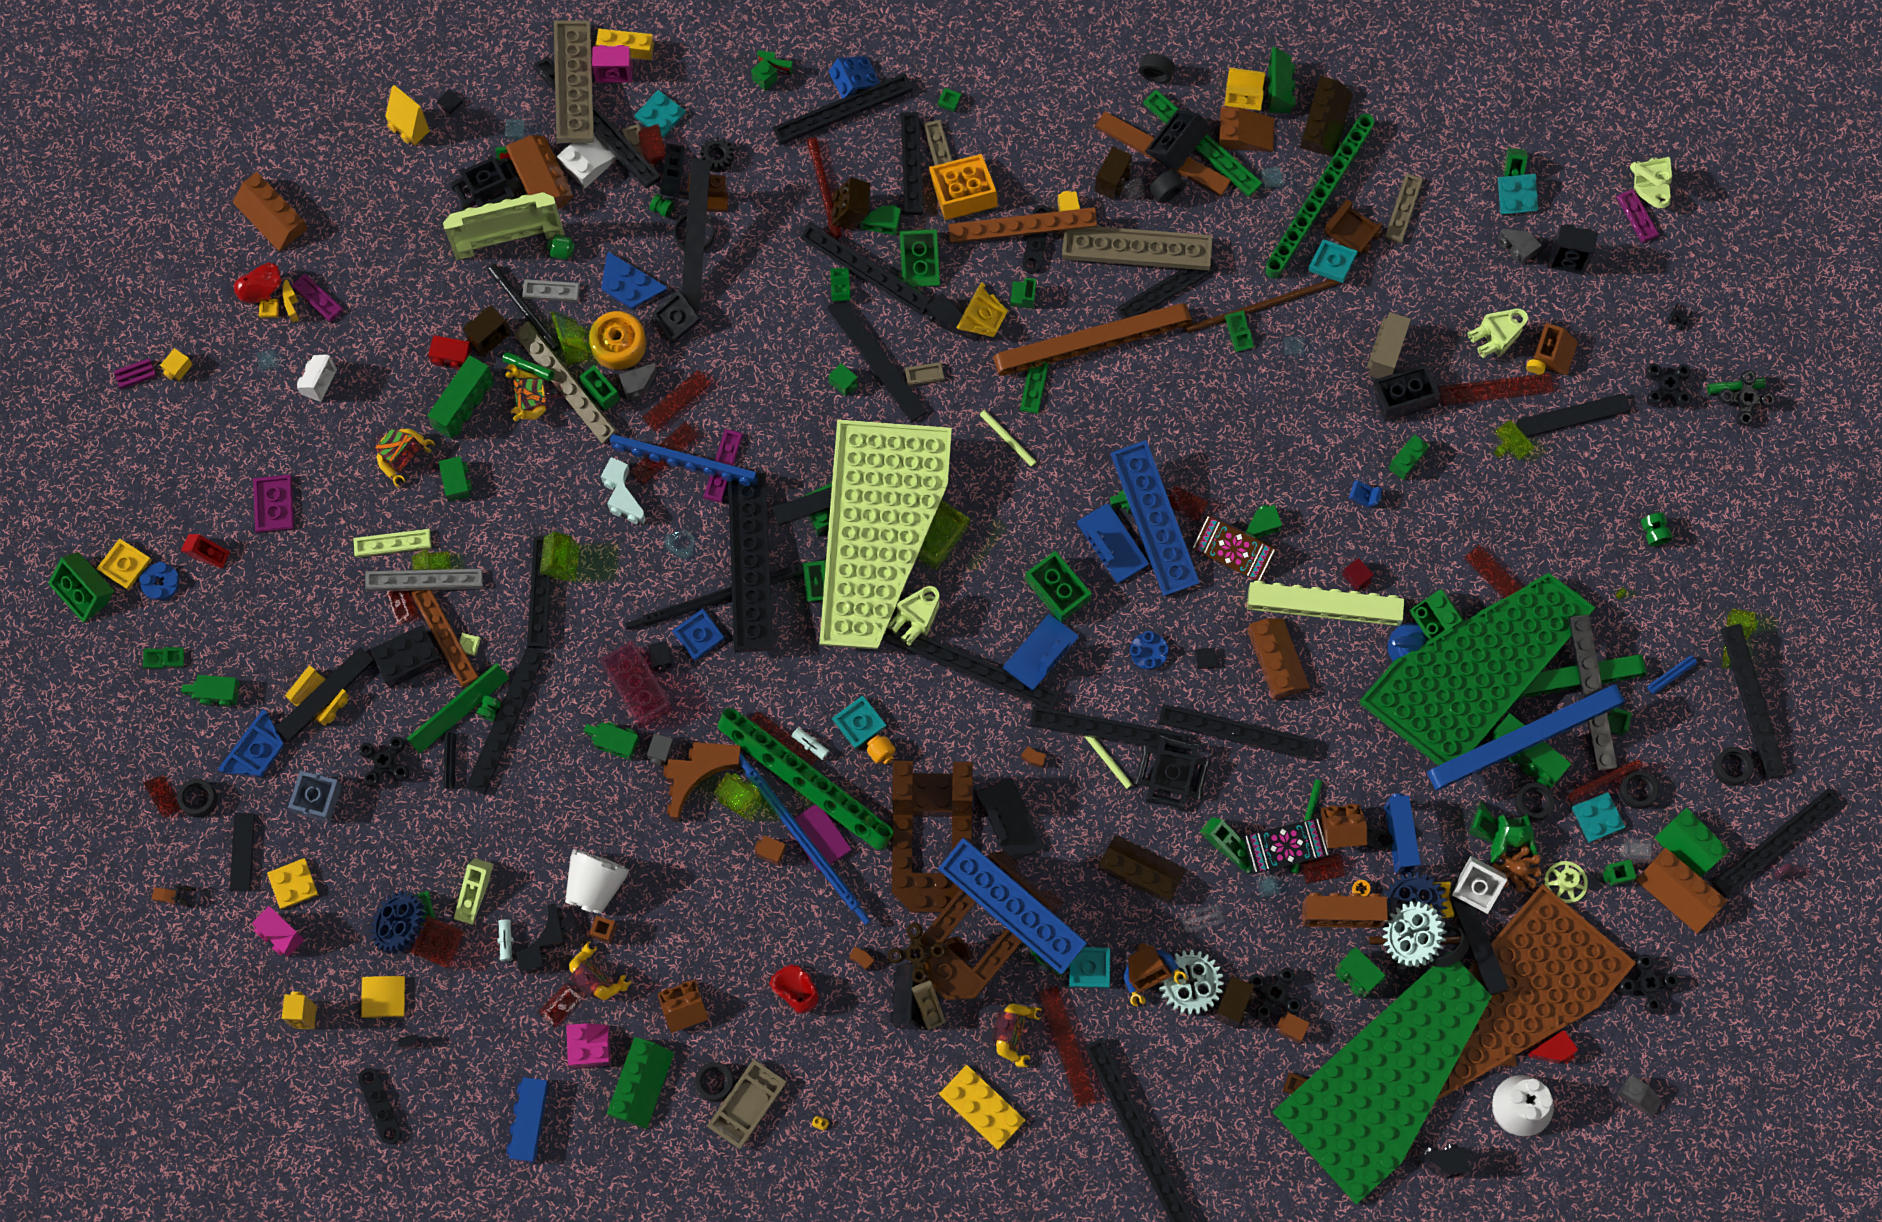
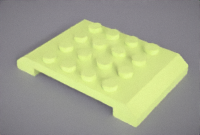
M543 192L534 195H523L512 200L505 199L495 204L488 203L478 208H467L465 211L450 214L443 222L456 260L474 256L473 249L545 233L546 239L553 238L556 234L564 235L555 199L553 196Z

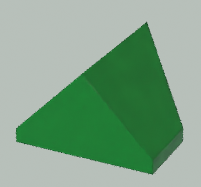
M1480 799L1468 834L1493 843L1495 834L1498 831V822Z

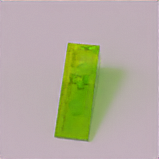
M1732 608L1728 613L1726 627L1741 623L1747 640L1757 628L1755 612ZM1724 643L1722 668L1726 669L1730 664V660Z

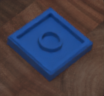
M704 609L672 630L694 661L726 640Z

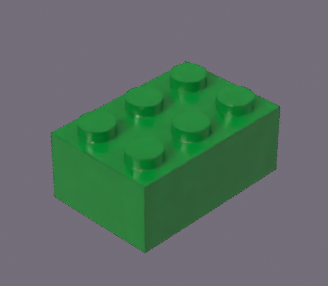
M1056 551L1025 573L1027 584L1061 623L1091 601L1092 593Z

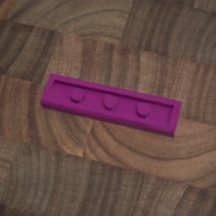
M728 429L724 430L715 458L716 462L734 466L743 433ZM710 476L703 498L722 504L728 481L723 480L720 476Z

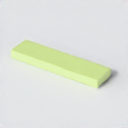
M430 529L353 538L356 558L432 548Z

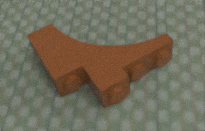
M694 742L693 748L689 749V760L692 761L668 759V765H664L663 776L666 777L668 783H673V785L670 784L669 796H672L671 804L668 803L667 815H670L671 821H680V815L686 799L703 780L721 771L740 769L739 756L742 751L740 745Z

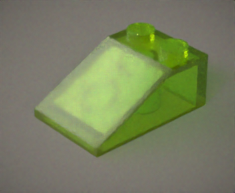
M551 311L550 313L567 365L570 366L589 360L588 353H591L588 342L584 343L582 337L585 336L583 327L578 326L575 319Z

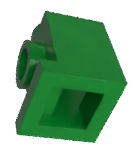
M1631 859L1608 864L1605 867L1606 871H1603L1604 880L1606 883L1609 882L1610 887L1632 883L1636 879ZM1615 872L1620 873V878H1616Z

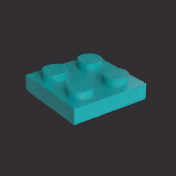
M657 90L634 116L635 119L663 139L686 114V110Z
M1536 174L1498 177L1500 214L1538 211Z
M1323 239L1309 266V272L1344 283L1358 251Z
M864 696L858 698L832 718V721L855 750L886 728V724Z
M1608 792L1572 807L1588 843L1625 828Z
M1084 947L1069 966V988L1109 989L1110 948Z

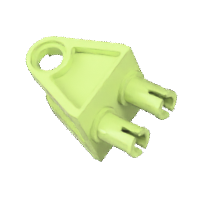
M1655 157L1647 162L1641 163L1637 161V164L1633 162L1630 169L1635 174L1634 190L1636 194L1656 208L1668 207L1671 198L1669 185L1672 182L1670 158L1658 159Z
M1522 309L1490 313L1485 315L1480 327L1469 331L1467 334L1469 339L1473 338L1470 340L1472 343L1483 337H1486L1488 343L1478 347V353L1481 354L1482 358L1493 352H1496L1499 357L1521 335L1528 316ZM1521 315L1523 321L1519 323L1517 322L1518 320L1513 319V316Z
M927 586L897 604V615L890 621L887 628L889 630L892 629V632L896 634L905 622L909 624L911 628L901 637L904 642L907 641L906 644L909 646L920 634L927 636L939 609V591L933 586ZM928 592H933L935 594V597L925 594Z

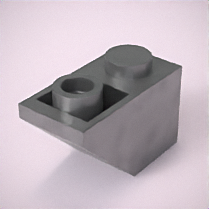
M1502 229L1498 236L1500 245L1503 248H1507L1513 260L1518 261L1521 265L1536 255L1542 246L1530 232Z

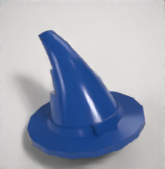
M1417 622L1403 624L1391 633L1388 641V654L1394 662L1397 658L1403 657L1411 651H1417L1429 640Z

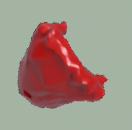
M268 262L241 276L234 283L235 295L241 302L246 304H254L261 301L269 302L271 293L280 287L282 281L279 268L275 263Z
M791 964L778 970L775 975L771 976L769 985L772 990L783 998L797 1014H806L817 1006L819 1000L817 989L810 975L803 971L799 965L794 966Z

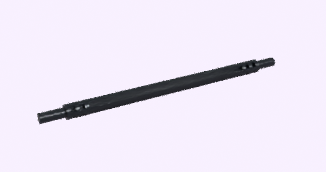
M823 558V559H820V560H817V561H825L826 558ZM803 563L771 573V585L804 575ZM732 586L645 614L642 618L625 623L627 630L645 624L649 626L731 599Z

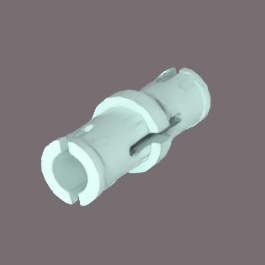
M800 727L791 736L804 745V749L810 750L821 760L830 751L817 742V738L811 737Z
M499 920V938L497 942L500 944V961H512L513 937H511V920Z

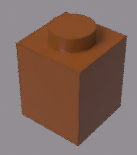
M764 835L762 840L759 839L754 850L758 858L779 866L786 851V844Z
M596 915L589 934L592 939L611 945L617 924L615 921Z
M1287 1013L1285 1017L1281 1016L1277 1027L1280 1028L1278 1034L1300 1044L1310 1023Z

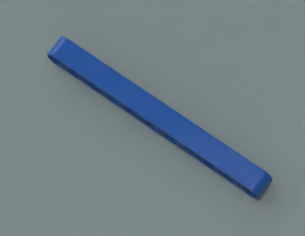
M1617 684L1612 685L1429 770L1427 775L1435 790H1441L1623 705L1626 701Z

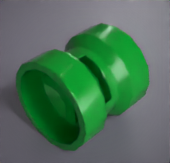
M656 194L650 203L649 210L654 213L659 212L661 216L668 218L673 210L674 202L669 199L665 200L663 196Z
M484 696L482 706L478 708L476 714L493 722L496 717V710L500 709L502 703L492 697Z

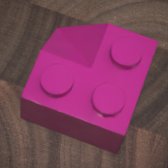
M593 46L592 68L596 83H632L633 61L629 46Z
M270 906L252 922L256 927L254 932L266 943L270 940L274 944L272 949L280 956L284 954L288 957L304 941Z
M589 1023L566 1025L568 1066L571 1069L611 1065L609 1025Z

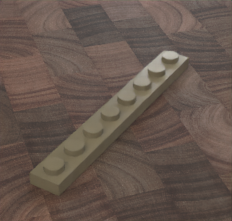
M526 321L514 335L538 365L554 371L555 374L551 380L599 441L602 444L607 443L611 435H615L618 432L617 429L547 345L532 324Z

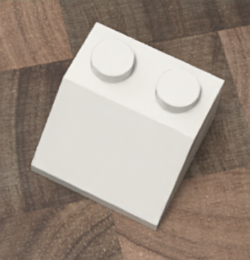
M313 355L311 361L307 362L305 373L297 382V389L301 395L320 402L322 401L337 371L329 355Z
M1470 856L1460 874L1452 895L1488 914L1507 881L1506 874Z

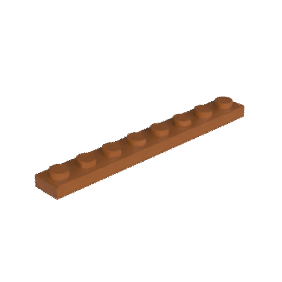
M1093 207L949 224L950 243L1097 227L1096 209Z

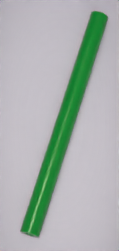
M1316 779L1314 782L1304 821L1313 819L1322 786L1321 780ZM1300 864L1292 865L1290 872L1298 874Z

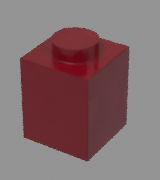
M1359 558L1346 567L1342 573L1356 591H1359L1361 588L1363 590L1367 589L1372 584L1371 580L1374 576Z

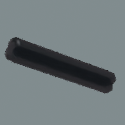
M454 732L445 733L443 780L445 789H454L456 734Z

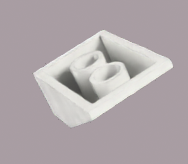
M594 133V143H572L557 156L559 166L584 189L617 160L614 154Z

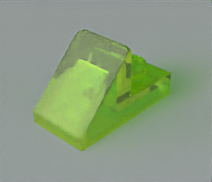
M425 549L412 556V569H451L450 552L430 553L428 549Z

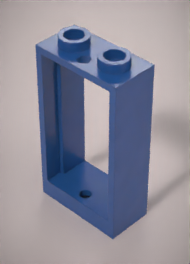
M1403 793L1393 794L1389 797L1384 809L1388 833L1393 836L1394 840L1391 852L1395 875L1408 874V872L1415 873L1421 864L1409 795L1403 796Z

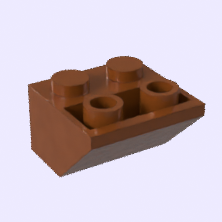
M1545 323L1533 359L1542 361L1546 365L1545 369L1568 375L1578 341L1564 328Z
M1360 804L1331 805L1321 808L1327 848L1367 845V824Z
M695 979L657 993L671 1033L709 1019Z

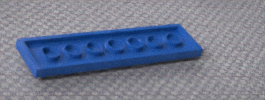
M1147 440L1111 452L1112 461L1162 595L1166 596L1199 584L1200 582Z
M962 838L938 868V870L1060 974L1064 973L1088 943L966 838Z

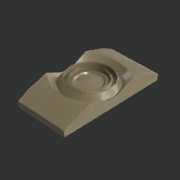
M753 1059L707 1127L740 1150L753 1134L787 1082Z

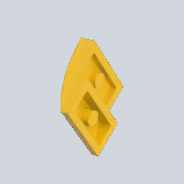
M405 976L362 977L361 1018L404 1017Z

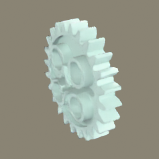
M1410 902V906L1404 903L1403 910L1397 907L1396 915L1390 913L1393 919L1392 921L1387 920L1389 927L1383 928V930L1388 932V934L1383 936V938L1388 940L1384 946L1390 947L1387 953L1393 954L1392 959L1398 960V963L1402 965L1405 964L1408 967H1411L1412 964L1415 967H1419V963L1426 965V959L1432 962L1433 954L1439 956L1437 949L1444 948L1440 945V942L1446 941L1442 934L1447 933V931L1441 929L1445 923L1439 921L1442 916L1436 914L1437 910L1427 904L1424 905L1418 902L1416 905V903ZM1423 917L1422 924L1418 925L1420 918ZM1405 925V930L1401 933V927ZM1428 936V942L1424 944V939ZM1410 943L1411 947L1406 951V947Z
M1183 950L1182 957L1175 953V962L1179 966L1178 970L1186 974L1187 977L1188 973L1185 966H1189L1191 980L1195 981L1193 990L1196 1000L1192 997L1191 985L1186 984L1187 980L1185 978L1178 979L1181 983L1179 985L1174 980L1173 972L1170 978L1160 982V984L1164 985L1159 988V991H1165L1162 999L1168 998L1169 1000L1166 1005L1168 1006L1173 1003L1174 1011L1178 1007L1181 1008L1180 1014H1183L1184 1010H1188L1189 1016L1192 1010H1195L1197 1015H1199L1200 1009L1207 1012L1206 1005L1213 1008L1212 1000L1217 1002L1219 1000L1215 994H1222V990L1218 987L1223 986L1224 983L1218 980L1223 977V974L1216 973L1220 967H1213L1215 960L1207 961L1208 954L1202 958L1201 951L1198 952L1197 956L1194 955L1193 950H1191L1189 955ZM1201 967L1203 974L1196 975L1193 972V968ZM1205 986L1208 989V993L1205 995L1200 994L1198 987ZM1185 990L1188 992L1189 997L1182 999L1179 997L1178 992Z

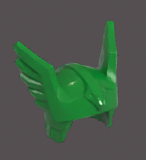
M1527 814L1517 819H1506L1504 815L1498 817V831L1491 845V863L1494 864L1506 852L1507 845L1511 848H1519L1528 842L1533 856L1538 855L1533 827Z

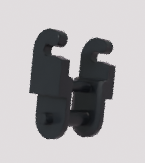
M1677 303L1669 315L1671 318L1668 317L1667 320H1669L1668 324L1670 322L1675 324L1679 330L1684 327L1682 324L1687 323L1693 311H1690L1689 315L1683 318L1676 314V309L1679 305ZM1675 316V317L1681 319L1682 322H1681V323L1677 322L1676 320L1673 319V317Z
M175 885L174 887L177 888L176 894L171 899L180 906L192 908L193 905L184 900L186 891L196 892L197 889L188 885ZM181 890H182V891H183V894H182V898L180 899L179 896H180V892H181Z

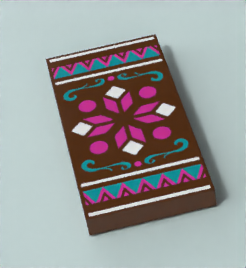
M1210 514L1207 515L1192 546V549L1256 581L1262 580L1277 549Z

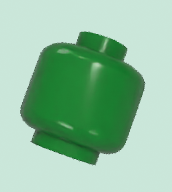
M556 234L553 239H549L547 250H550L552 258L566 261L569 257H572L575 243H572L570 237Z

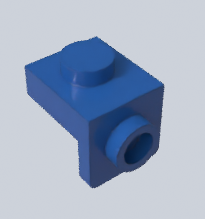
M1357 480L1353 483L1349 499L1367 508L1375 506L1381 500L1382 488H1372Z

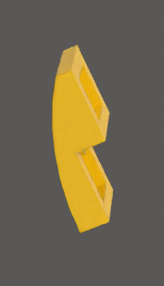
M285 280L283 283L284 304L291 321L295 322L299 318L292 304L298 302V299L288 280Z

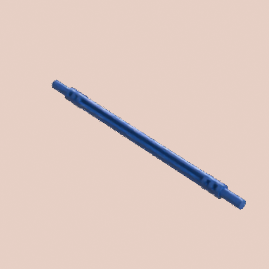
M740 753L739 764L746 771L745 775L754 784L755 788L761 793L850 910L857 914L865 926L868 925L871 919L861 908V903L838 876L756 768L752 767Z

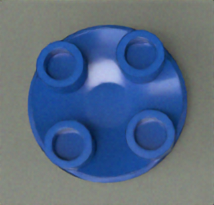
M1146 631L1132 641L1130 656L1138 667L1146 670L1156 669L1166 661L1168 645L1159 634Z

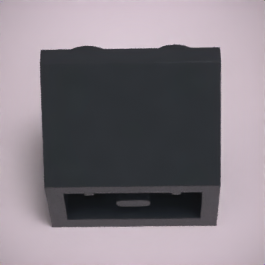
M1458 1144L1448 1145L1443 1150H1438V1147L1427 1148L1418 1157L1420 1163L1442 1179L1460 1177L1469 1172L1465 1147H1459Z

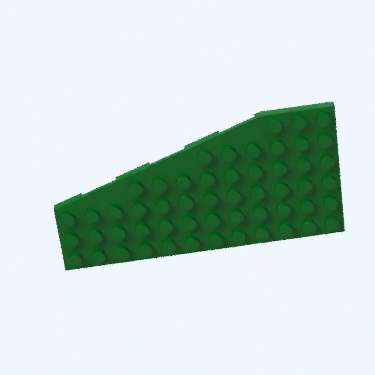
M1547 573L1507 598L1501 599L1483 609L1463 623L1432 638L1417 651H1411L1403 657L1397 658L1360 699L1359 704L1439 766L1474 750L1571 638L1568 618L1590 615L1595 607L1553 575Z
M1460 961L1447 967L1433 966L1272 1112L1355 1205L1404 1160L1492 997Z

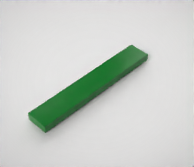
M496 663L412 733L407 740L420 754L480 704L484 696H489L509 677L500 665Z

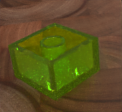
M727 772L714 791L716 799L719 803L750 821L762 804L760 790L753 784L748 786L742 782L743 779L737 774L733 773L731 775Z

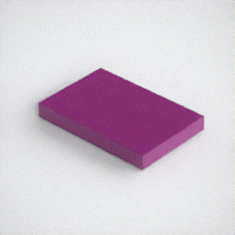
M291 474L253 478L255 532L265 533L294 530Z
M816 804L794 818L830 865L852 851L826 812ZM806 853V855L808 856V858L810 859V861L813 863V865L815 866V868L817 869V871L820 873V872H821L820 869H819V868L817 867V865L813 862V860L810 858V856Z

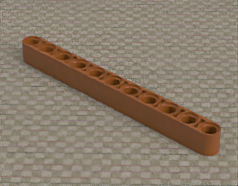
M1182 303L995 354L993 359L998 374L1006 376L1032 368V362H1034L1033 368L1045 365L1041 364V362L1050 364L1183 328L1190 325L1193 321L1187 304Z

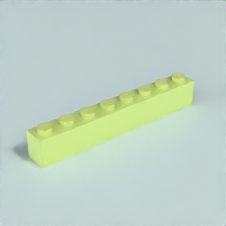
M1263 581L1250 582L1248 589L1247 610L1400 626L1403 621L1404 599L1395 595H1389L1388 597L1380 596L1377 593L1364 595L1358 591L1345 593L1339 589L1327 591L1322 590L1320 587L1308 589L1303 588L1301 585L1289 587L1284 586L1282 583L1265 584Z

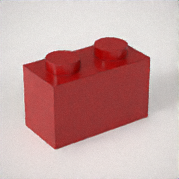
M433 335L428 357L430 362L436 366H443L444 364L459 370L469 355H471L472 346L469 341Z

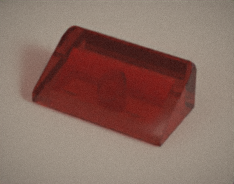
M659 124L638 132L644 159L648 163L656 165L666 156Z
M1177 486L1173 487L1168 497L1173 510L1198 522L1208 506V501Z
M386 591L397 625L419 617L410 591Z
M164 775L144 782L159 813L164 818L181 809Z
M1339 853L1301 863L1306 884L1345 876L1342 857Z
M565 983L538 1013L555 1028L582 998Z

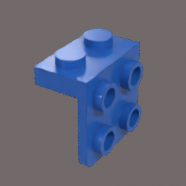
M866 56L838 58L829 69L830 76L842 99L854 94L857 89H867L880 83Z

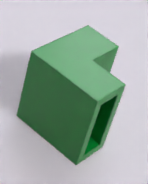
M1025 278L1024 282L1013 281L1010 307L1034 308L1036 279Z

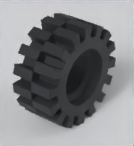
M713 137L710 138V142L705 141V145H702V150H700L701 160L711 161L710 169H712V172H716V170L722 172L721 169L728 170L727 166L731 167V162L734 161L733 147L730 145V142H726L725 138L719 140V137H716V140H713ZM714 150L724 152V157L720 160H713L710 155Z

